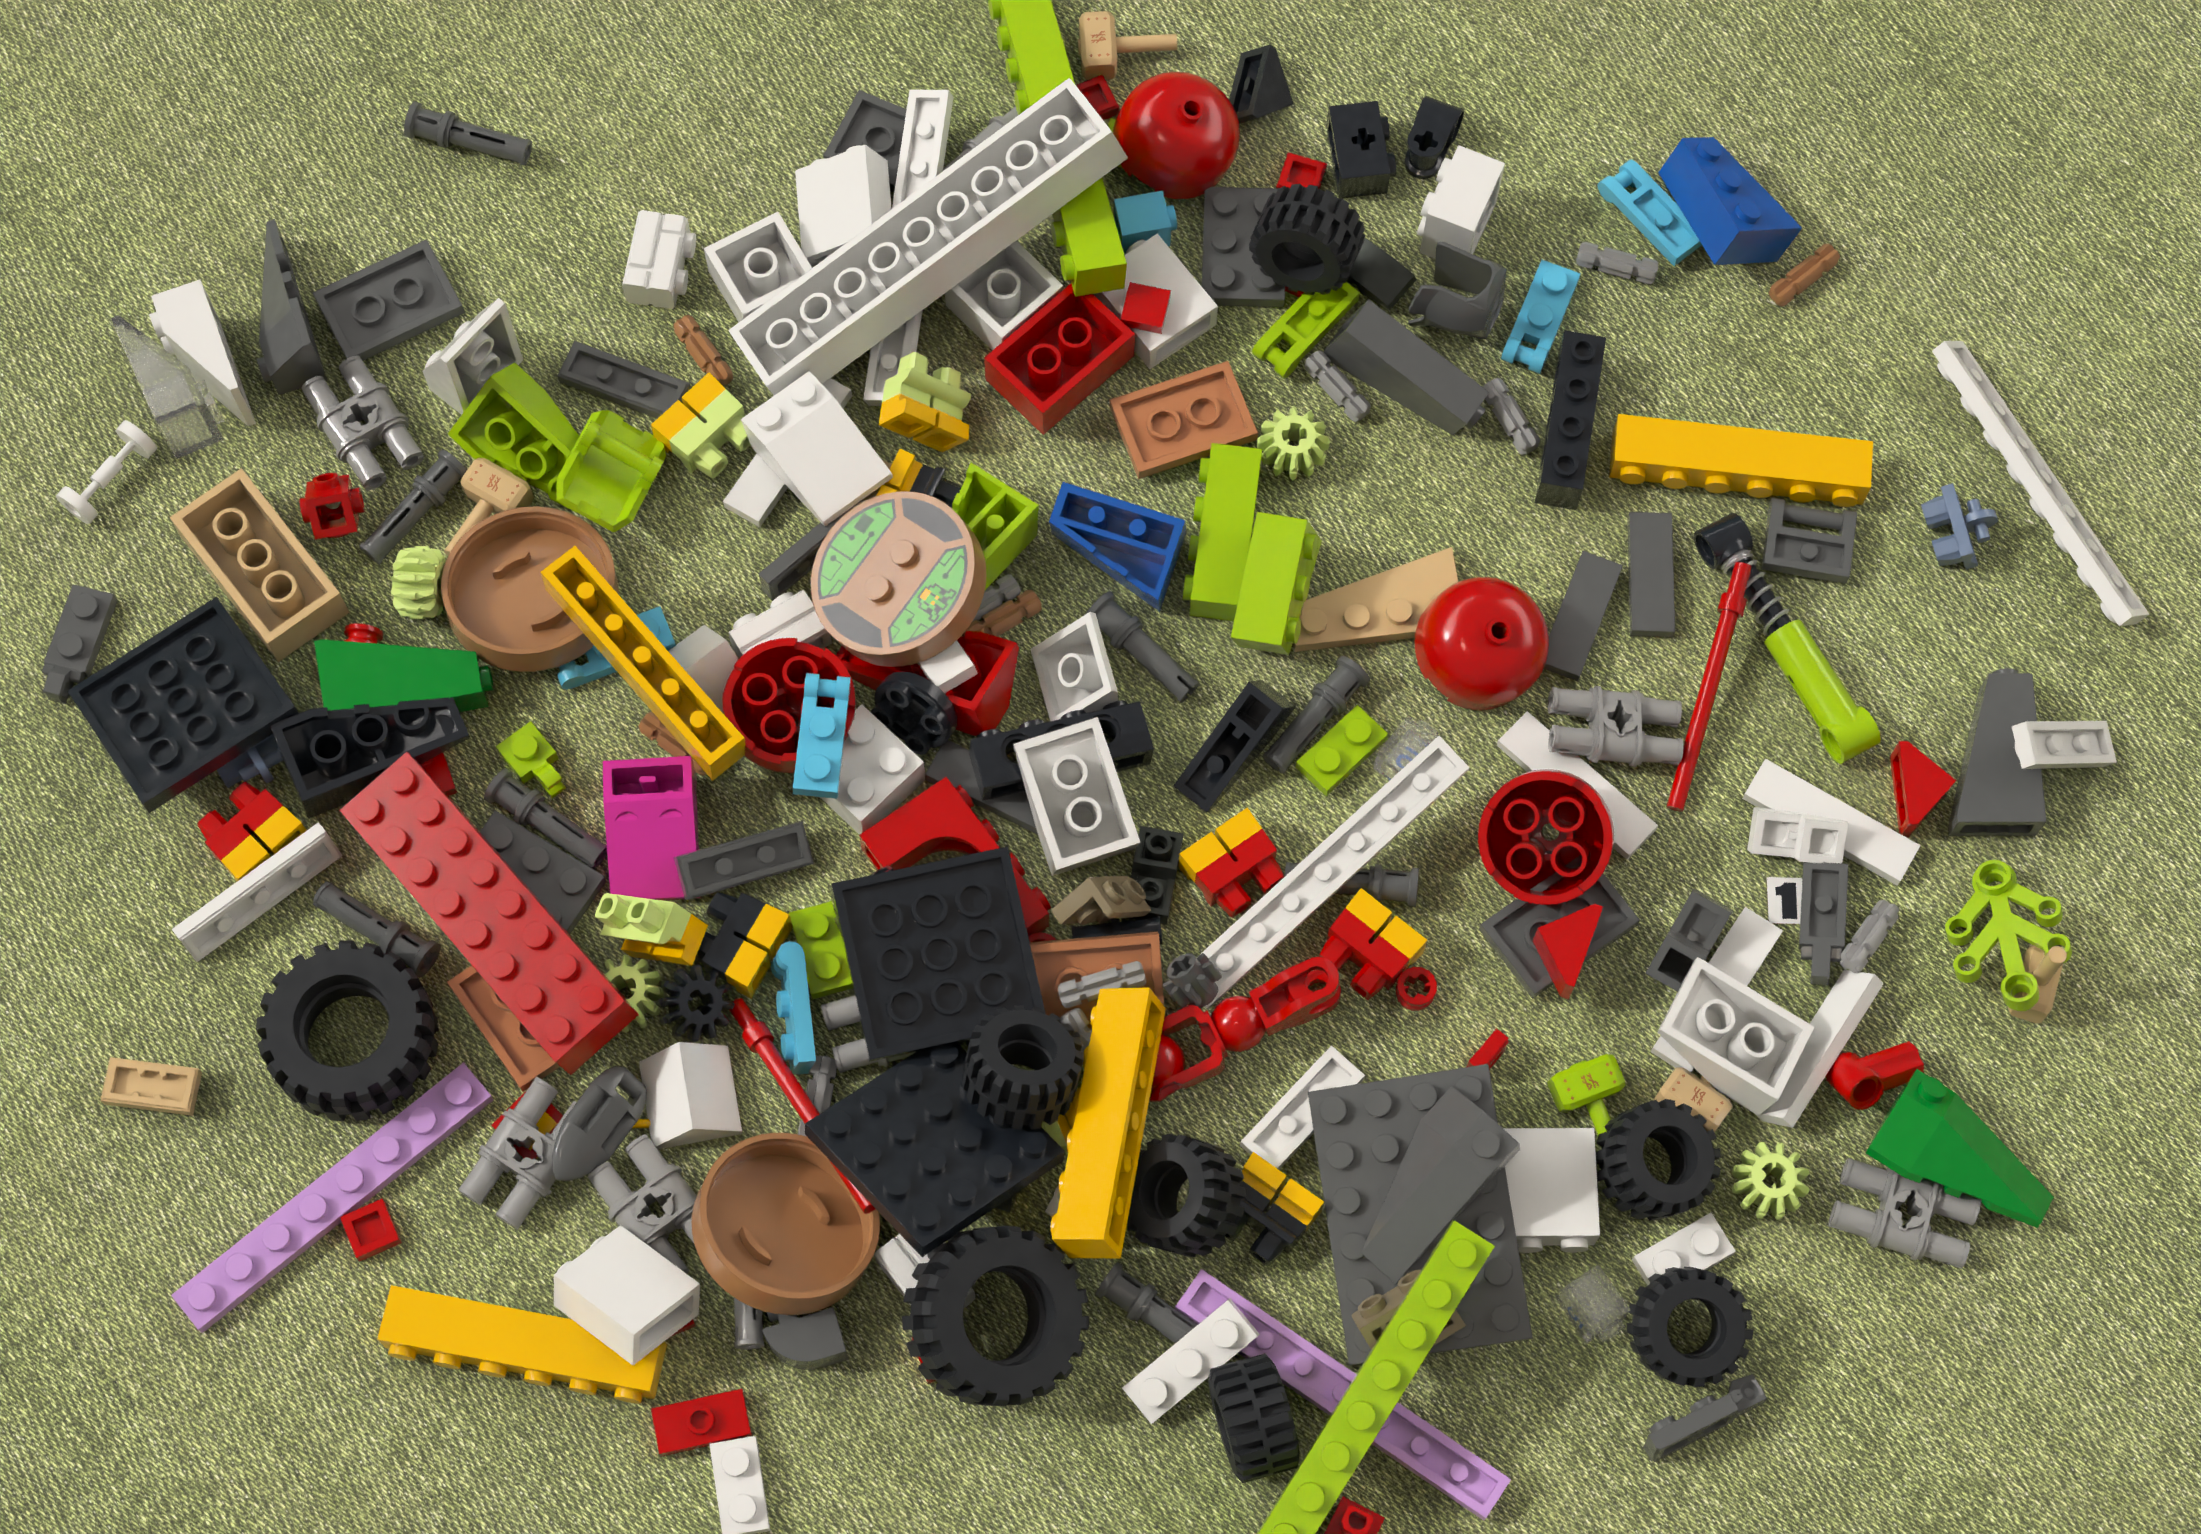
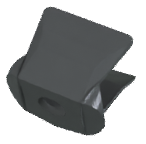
M1438 242L1436 246L1434 281L1439 285L1478 295L1467 298L1442 286L1421 285L1409 306V313L1421 314L1423 316L1409 320V326L1413 328L1433 326L1455 334L1486 339L1495 324L1504 301L1507 269L1493 261L1484 260L1446 242Z

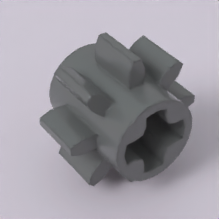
M1186 953L1178 956L1169 964L1166 973L1170 980L1166 981L1163 987L1180 1008L1185 1007L1187 1004L1202 1008L1216 997L1218 986L1215 982L1221 979L1222 975L1204 953L1197 958L1191 953Z

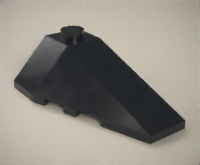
M453 697L400 701L397 705L378 707L362 704L354 705L353 709L328 710L327 707L312 708L270 726L308 819L347 804L406 752L421 765L470 738Z

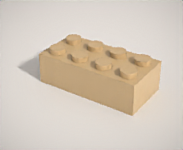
M242 468L170 517L183 541L278 662L350 613L340 592Z

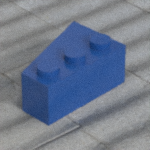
M1714 137L1682 138L1658 172L1714 265L1777 262L1802 229L1786 210Z
M1062 482L1049 519L1052 535L1160 612L1187 534L1186 521Z

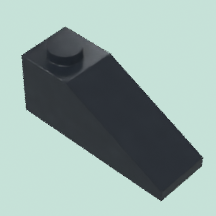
M1263 680L1249 681L1173 786L1206 813L1210 812L1271 742L1296 706Z

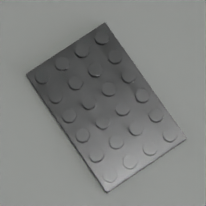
M1488 1064L1308 1092L1348 1363L1350 1366L1363 1364L1371 1352L1369 1345L1351 1315L1358 1310V1306L1368 1297L1375 1294L1384 1295L1398 1286L1369 1261L1361 1251L1419 1122L1449 1088L1453 1086L1498 1123ZM1504 1167L1455 1220L1495 1247L1456 1308L1466 1326L1434 1345L1428 1354L1533 1339ZM1444 1233L1407 1273L1414 1270H1422Z

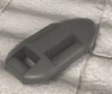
M614 1066L602 1072L590 1083L589 1087L563 1119L552 1155L553 1173L557 1180L571 1181L579 1179L608 1161L639 1120L646 1104V1087L626 1067ZM617 1086L629 1095L628 1100L615 1091Z

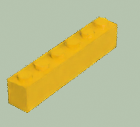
M1618 414L1612 431L1609 478H1617L1627 484H1641L1645 481L1662 483L1665 487L1671 489L1691 486L1705 488L1706 491L1711 493L1737 491L1747 492L1748 495L1755 498H1767L1774 495L1790 497L1791 500L1801 503L1821 500L1830 501L1839 507H1852L1857 504L1863 505L1871 489L1873 441Z
M575 545L540 572L545 590L712 781L745 755L746 744L743 735Z
M1150 988L1100 989L1097 1006H1094L1091 1011L1092 1032L1089 1046L1083 1052L1084 1074L1081 1087L1077 1089L1075 1094L1076 1116L1073 1129L1069 1131L1067 1136V1149L1069 1153L1065 1171L1061 1173L1059 1178L1060 1200L1058 1210L1051 1220L1052 1240L1069 1258L1121 1259L1166 1010Z
M393 1285L390 1287L377 1338L385 1348L389 1349L388 1355L398 1359L415 1361L416 1355L419 1354L434 1357L433 1364L450 1369H460L461 1363L479 1366V1373L492 1377L505 1378L507 1371L524 1374L523 1381L531 1384L551 1386L552 1380L570 1383L569 1390L587 1395H596L598 1388L615 1392V1399L640 1404L642 1397L655 1399L667 1344L664 1341L635 1365H631L572 1319Z

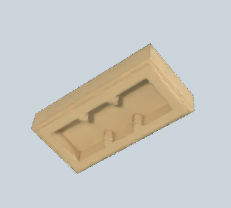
M110 1057L100 1101L104 1105L193 1116L202 1072L199 1068Z

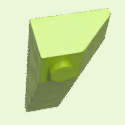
M514 362L489 377L448 435L474 460L485 458L501 468L507 469L528 484L548 493L549 498L554 502L568 508L557 501V477L579 435L549 394Z

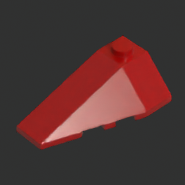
M966 631L965 636L959 637L957 641L974 664L978 674L945 694L953 704L957 714L958 723L956 730L977 736L986 730L996 729L1009 708L1019 647L1016 642L981 631ZM843 646L840 647L836 654L847 668L853 680L875 691L882 681L894 672H910L929 680L918 663L898 667L875 665L859 659Z

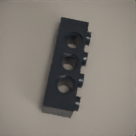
M1564 330L1554 376L1535 496L1536 504L1577 510L1584 486L1606 337Z
M1124 700L1115 701L1105 705L1103 710L1086 713L1084 710H1075L1064 714L1059 720L1044 723L1043 720L1036 719L1021 724L1018 729L1002 732L1000 729H990L981 732L976 738L970 739L969 756L982 801L1026 791L1019 764L1013 763L1007 758L1009 753L1015 752L1013 746L1015 743L1096 717L1099 719L1103 733L1108 734L1113 740L1107 745L1116 772L1150 765L1154 747L1140 701L1130 704Z

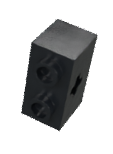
M1378 101L1329 106L1326 129L1338 198L1386 194L1390 177L1396 176V162L1394 153L1387 152L1385 141H1389L1390 137L1387 116H1380Z

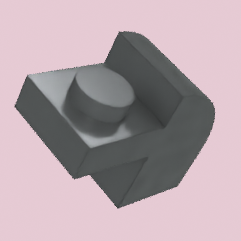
M1694 888L1653 958L1646 974L1678 992L1694 960L1699 957L1705 961L1733 910Z
M834 1307L799 1318L798 1315H782L767 1312L770 1322L779 1320L780 1324L762 1329L771 1351L785 1364L797 1369L815 1370L849 1360Z

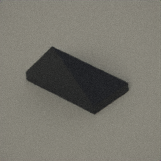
M1271 44L1243 52L1240 55L1229 98L1237 114L1239 124L1258 119L1293 104L1276 48Z

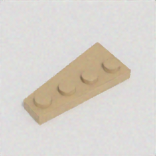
M1452 547L1307 599L1303 604L1300 615V636L1296 644L1293 643L1294 652L1415 638L1418 621L1428 605L1441 592L1458 582Z

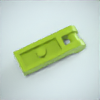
M1346 282L1343 283L1340 289L1337 291L1331 290L1329 294L1322 295L1315 292L1314 295H1307L1303 293L1257 341L1252 349V354L1261 361L1268 360L1275 366L1274 371L1283 379H1286L1313 347L1358 302L1360 292ZM1282 339L1291 345L1286 353L1277 347V344Z

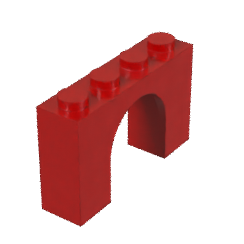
M944 777L859 835L861 849L877 870L887 865L894 870L911 867L922 858L939 851H957L969 855L998 849L1000 847L996 842L1000 838L987 819L979 821L971 808L974 807V803L967 791L961 785L954 787L947 777ZM1010 852L1029 937L1049 927L1048 910L1051 909V906L1038 887L1030 889L1022 878L1025 875L1022 865Z

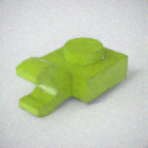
M531 721L495 746L499 755L523 784L535 777L552 799L566 789L565 785L561 782L563 779L551 765L559 759L556 751Z

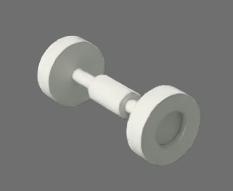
M124 420L115 430L126 445L115 457L110 455L90 477L92 483L82 494L79 495L71 488L64 486L56 495L57 500L70 513L86 524H90L98 515L97 511L87 500L99 487L104 489L123 468L121 462L130 452L134 450L141 456L149 458L157 450V446L151 438L127 420Z

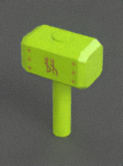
M1604 1054L1589 1061L1584 1060L1573 1064L1570 1068L1556 1073L1547 1081L1558 1111L1569 1113L1586 1106L1598 1136L1607 1132L1604 1126L1611 1120L1603 1099L1617 1094L1626 1086L1614 1055Z

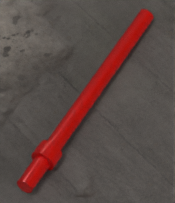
M1735 562L1727 592L1721 594L1717 611L1721 613L1683 745V757L1677 767L1666 806L1674 811L1683 812L1737 618H1742L1747 599L1744 598V593L1752 566L1743 562Z
M743 998L734 1000V1008L729 1011L743 1030V1040L751 1052L759 1054L804 1124L820 1113L772 1043L774 1036L766 1024L762 1021L758 1022ZM830 1161L864 1214L876 1210Z

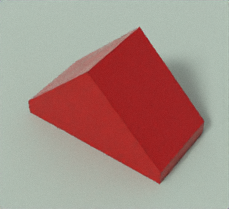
M1899 741L1890 755L1899 834L1909 838L1945 798L1956 780L1910 742Z
M1593 904L1537 928L1533 943L1560 997L1569 1000L1603 906Z

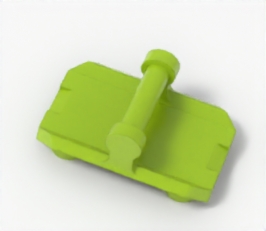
M601 410L591 414L557 477V501L607 530L616 532L634 520L666 458L664 444L658 441L651 433L636 429L624 422L623 417L610 410Z

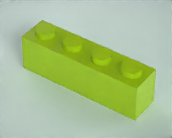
M1211 443L1210 458L1201 457L1198 483H1205L1206 488L1204 497L1196 496L1193 516L1194 522H1201L1199 536L1191 535L1188 560L1196 561L1194 575H1185L1182 599L1190 601L1189 616L1234 621L1252 536L1262 449Z

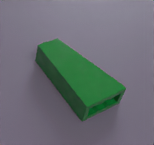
M324 639L314 641L323 707H327L328 710L353 709L354 705L369 704L370 707L397 705L400 701L453 697L459 712L489 707L487 692L494 691L492 674L489 665H481L475 651Z

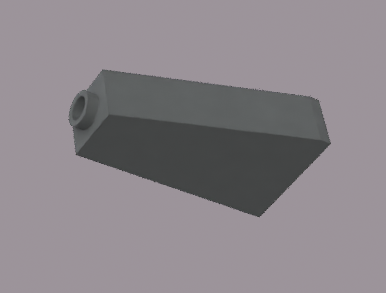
M1369 299L1342 324L1323 351L1334 365L1451 435H1454L1464 426L1471 429L1485 412V408L1481 406V403L1489 393L1486 389Z
M2010 668L1999 669L1989 673L1980 686L1949 819L1948 836H2036L2046 823L2042 769L2021 768L2019 757L2015 751V739L2012 726L2025 721H2037L2032 673H2018L2017 670Z

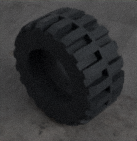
M354 940L339 941V949L331 950L328 944L325 943L313 947L316 955L306 960L302 954H299L290 961L294 968L287 975L279 971L271 981L276 990L273 994L264 993L260 1007L265 1012V1016L258 1017L256 1023V1032L262 1038L258 1043V1048L262 1059L268 1066L267 1070L278 1085L295 1103L299 1102L306 1111L316 1116L323 1112L330 1120L343 1122L346 1115H352L356 1121L367 1120L371 1117V1110L379 1108L382 1114H385L395 1109L391 1101L400 1095L405 1100H408L416 1092L412 1085L416 1078L426 1079L431 1070L427 1063L428 1057H435L437 1054L439 1043L434 1034L439 1031L438 1019L432 1009L434 1005L419 978L411 968L406 967L403 960L393 952L384 954L380 946L368 942L360 949ZM352 996L370 997L381 1002L389 1015V1025L383 1042L373 1054L359 1063L344 1067L326 1066L315 1060L308 1048L309 1034L314 1021L326 1007L340 999Z
M1016 1226L973 1228L971 1231L957 1233L948 1239L947 1243H943L927 1254L930 1259L928 1263H918L912 1274V1277L918 1280L915 1288H906L903 1302L911 1304L910 1316H902L903 1330L912 1331L913 1340L906 1343L910 1356L921 1358L923 1363L919 1365L918 1370L926 1380L937 1381V1390L946 1396H957L960 1402L971 1405H1022L1032 1402L1033 1396L1047 1395L1055 1389L1054 1380H1065L1074 1369L1073 1365L1068 1361L1071 1357H1081L1085 1343L1079 1340L1080 1331L1089 1330L1090 1316H1082L1081 1307L1082 1303L1088 1302L1086 1288L1077 1289L1074 1280L1081 1276L1075 1264H1063L1061 1260L1065 1257V1252L1056 1243L1045 1244L1044 1235L1033 1230L1021 1231V1228ZM993 1271L1006 1274L1018 1285L1025 1298L1028 1311L1027 1328L1023 1340L1009 1357L998 1361L988 1360L974 1349L966 1335L963 1323V1308L970 1288L980 1276Z

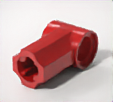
M1908 1041L1862 1058L1853 1052L1842 1053L1838 1055L1826 1074V1080L1854 1109L1864 1110L1874 1106L1880 1100L1884 1091L1907 1084L1916 1069L1924 1073V1063L1919 1056L1916 1046Z

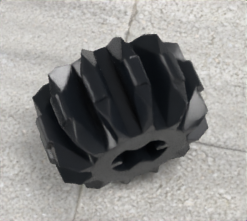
M701 965L692 966L689 974L681 968L674 971L675 982L667 980L661 984L663 991L670 997L656 1000L658 1007H668L669 1011L668 1014L660 1018L661 1024L676 1022L671 1033L675 1038L681 1037L687 1032L689 1042H698L701 1034L707 1039H711L717 1036L716 1026L725 1027L729 1024V1019L721 1010L733 1009L735 1004L733 1001L723 1000L721 994L727 993L731 986L728 983L715 986L719 976L717 971H709L704 977ZM699 996L703 1005L697 1007L698 1010L691 1011L688 1002L693 1001V998Z

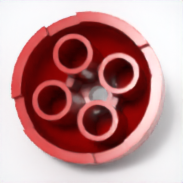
M1187 72L1161 73L1141 82L1125 100L1113 127V134L1128 157L1121 163L1125 172L1129 176L1133 174L1144 184L1155 189L1154 192L1163 190L1164 197L1172 199L1198 197L1205 194L1206 189L1215 187L1232 165L1240 141V127L1237 114L1227 96L1212 82Z
M1493 577L1469 578L1445 589L1433 599L1422 613L1415 633V654L1424 678H1428L1436 689L1448 698V702L1471 710L1495 709L1512 702L1524 694L1541 675L1549 651L1547 624L1535 601L1518 586Z
M779 638L753 647L734 664V669L726 682L723 692V714L745 738L744 756L754 764L774 772L795 773L806 673L820 674V679L837 680V676L851 677L841 660L827 648L824 651L814 645L798 642V638ZM852 678L844 742L848 737V732L855 718V688ZM818 696L817 707L834 708L835 698Z
M1540 769L1516 776L1505 783L1493 795L1481 816L1478 830V845L1481 859L1489 875H1492L1495 881L1506 891L1513 894L1515 898L1540 905L1559 904L1582 895L1601 877L1612 855L1614 826L1604 799L1589 783L1565 771ZM1551 823L1559 831L1558 837L1555 839L1546 838L1543 834L1544 825ZM1579 855H1582V864L1575 868L1565 866ZM1555 872L1566 877L1543 892L1530 890Z

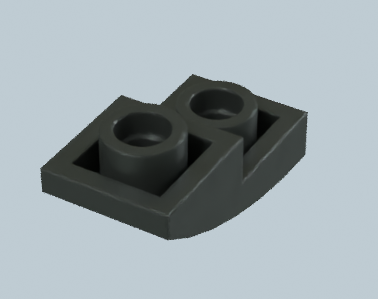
M1364 238L1362 247L1348 277V280L1356 284L1361 294L1388 310L1394 307L1417 280L1415 275L1366 238Z
M1140 826L1138 836L1141 843L1135 849L1131 878L1137 881L1146 893V899L1144 900L1151 908V911L1143 917L1125 918L1140 920L1160 916V923L1167 925L1184 833Z

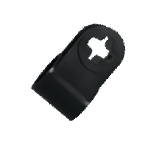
M1428 96L1423 98L1407 140L1408 151L1404 164L1410 175L1419 179H1428L1438 173L1450 145L1453 144L1459 132L1465 109Z

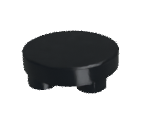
M894 672L889 674L876 689L874 696L875 706L871 713L896 736L904 740L906 746L915 754L925 755L930 748L944 745L956 730L958 722L953 704L939 687L926 678L910 672Z

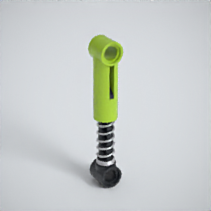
M1732 512L1694 532L1693 538L1697 551L1705 564L1711 569H1721L1724 574L1731 576L1735 562H1743L1752 566L1744 593V598L1748 602L1747 609L1755 612L1756 623L1764 626L1763 633L1768 636L1764 641L1765 646L1819 727L1820 738L1831 758L1837 763L1842 764L1880 744V732L1873 717L1864 707L1856 705L1803 622L1799 619L1791 622L1787 615L1789 609L1782 608L1779 603L1781 597H1775L1771 591L1773 585H1767L1763 579L1765 572L1759 573L1755 567L1757 560H1753V554L1750 553L1753 549L1752 536L1742 518Z

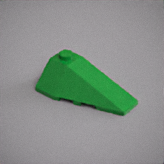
M1918 1069L1913 1073L1892 1104L1865 1152L1906 1179L1920 1183L1923 1178L1944 1185L1946 1194L1957 1198L1962 1193L1981 1199L1988 1210L2036 1228L2042 1223L2054 1198L1957 1093L1945 1087L1938 1079L1929 1077Z

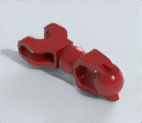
M1313 957L1280 972L1263 985L1248 991L1250 998L1238 995L1225 998L1216 1005L1211 1016L1208 1011L1203 1012L1196 1005H1188L1164 1017L1149 1102H1161L1180 1089H1187L1222 1073L1225 1067L1224 1058L1228 1056L1226 1050L1234 1052L1250 1050L1261 1041L1265 1032L1268 1036H1271L1279 1031L1310 1022L1332 1011L1337 1007L1341 999L1339 974L1335 965L1324 957ZM1315 983L1326 985L1324 988L1314 992L1308 989V987ZM1191 1025H1198L1201 1029V1042L1210 1048L1212 1055L1184 1070L1185 1058L1183 1050L1168 1035Z

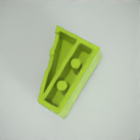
M970 462L961 490L953 500L952 509L970 527L982 547L986 563V590L1037 536L1039 505Z
M1257 512L1231 633V639L1238 647L1289 655L1292 643L1296 644L1298 642L1301 631L1300 615L1309 593L1310 580L1322 542L1307 519Z

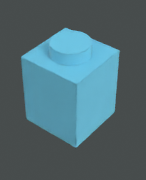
M1163 190L1114 199L1113 217L1124 255L1135 242L1141 239L1147 241L1157 233L1170 247L1171 230H1177V219L1174 206H1166Z

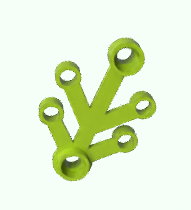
M1989 860L1979 865L1972 877V887L1975 893L1956 916L1947 920L1945 931L1948 941L1956 946L1968 944L1974 936L1972 924L1989 904H1991L1993 917L1966 952L1955 957L1953 968L1959 981L1964 983L1975 982L1982 975L1981 962L1999 941L2007 976L2001 982L2003 1001L2010 1009L2021 1012L2027 1011L2038 1002L2039 989L2036 978L2032 974L2025 972L2017 937L2044 950V955L2056 945L2064 946L2067 957L2063 963L2071 958L2072 949L2067 936L2060 933L2052 934L2011 913L2008 900L2034 911L2037 922L2044 927H2054L2061 922L2063 918L2061 903L2054 897H2043L2018 884L2015 871L2006 863L2000 860ZM1994 881L2002 882L1996 886H1988ZM2048 908L2056 910L2051 915L2041 914L2043 910ZM1957 927L1966 928V931L1961 934L1952 932ZM1965 964L1975 965L1970 971L1960 969ZM2019 992L2028 993L2027 996L2022 998L2014 997Z

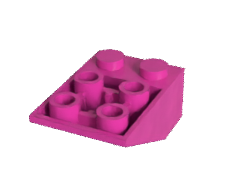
M677 756L603 761V803L610 894L655 900L685 899L674 857L699 850L697 777L692 757Z

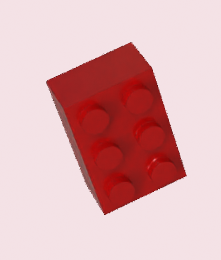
M1069 284L984 357L985 380L1044 435L1134 357L1135 333L1093 294L1075 297L1072 284Z

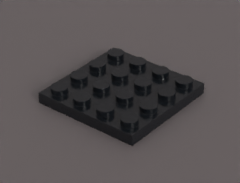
M217 596L68 690V693L148 813H151L272 735L273 732L270 726L299 714L292 701Z
M1008 846L831 883L869 1062L931 1049L936 1046L968 1041L971 1039L975 1026L980 1025L983 1017L987 1014L994 1016L995 1011L1003 1007L1008 1011H1012L1014 1006H1024L1025 1010L1032 1011L1033 1007L1043 1009L1042 1013L1046 1014Z
M958 1043L936 1046L913 1053L805 1123V1135L921 1257H924L1064 1160L1065 1150L1042 1127L1031 1129L1029 1125H1023L1022 1130L1012 1129V1124L1004 1122L1002 1126L993 1123L994 1117L990 1115L983 1117L977 1112L978 1104L971 1105L966 1098L968 1091L963 1090V1069L967 1052Z

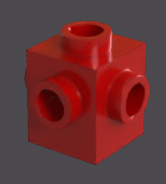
M337 473L318 475L311 482L306 483L305 498L299 499L303 521L305 524L311 523L315 540L327 537L339 538L349 533L358 532L359 513L365 512L361 489L360 487L352 488L349 474L338 476Z

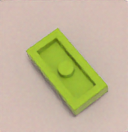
M1356 705L1296 761L1295 768L1327 797L1387 740L1388 733L1362 708Z
M832 901L789 912L796 941L801 945L805 953L807 981L812 999L853 989L843 939L834 921L836 914Z

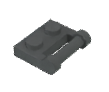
M1772 497L1767 514V529L1761 570L1846 584L1850 578L1857 512L1844 509L1842 513L1789 505L1785 504V499ZM1787 521L1839 530V536L1784 527L1782 523Z

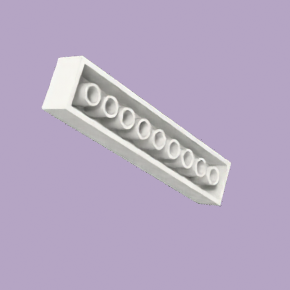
M1068 78L728 331L773 395L779 393L808 371L823 384L1128 157L1107 124L1073 81Z

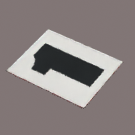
M1767 877L1768 921L1770 923L1800 924L1802 878Z

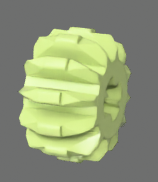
M1295 406L1290 409L1289 416H1285L1277 409L1273 414V421L1265 420L1261 426V433L1263 435L1258 437L1257 448L1263 451L1261 457L1263 465L1274 464L1273 473L1275 477L1284 470L1289 471V477L1292 481L1297 478L1299 470L1310 477L1314 473V465L1322 466L1325 463L1326 454L1324 451L1329 449L1330 439L1324 435L1326 430L1324 421L1313 423L1314 414L1312 410L1305 413L1302 417L1298 415V410ZM1289 441H1297V446L1289 445Z
M415 546V548L400 550L397 554L396 560L393 563L394 571L391 577V594L394 596L393 605L400 616L424 620L425 618H434L443 611L441 578L446 559L439 549H432L429 546Z
M625 954L622 956L621 966L615 967L611 959H606L604 963L608 972L604 975L618 991L627 987L632 992L633 996L626 1000L639 1014L634 1020L637 1021L641 1028H645L647 1022L644 1014L659 1015L660 1009L653 1001L665 997L663 989L656 986L661 980L658 971L648 972L649 964L645 959H640L633 966L630 956ZM631 1022L622 1029V1032L627 1033L629 1031Z
M1765 1142L1757 1144L1755 1153L1747 1149L1744 1150L1740 1155L1743 1164L1735 1165L1731 1171V1174L1740 1180L1733 1184L1731 1187L1732 1192L1735 1194H1746V1197L1740 1204L1742 1209L1749 1208L1752 1203L1758 1206L1756 1210V1217L1758 1219H1763L1769 1208L1776 1220L1784 1217L1785 1208L1796 1212L1801 1206L1798 1197H1805L1809 1193V1187L1801 1182L1809 1175V1169L1803 1167L1795 1168L1794 1165L1799 1160L1800 1155L1794 1152L1789 1158L1783 1156L1785 1150L1783 1143H1777L1772 1153ZM1772 1174L1778 1181L1769 1188L1763 1183V1180Z

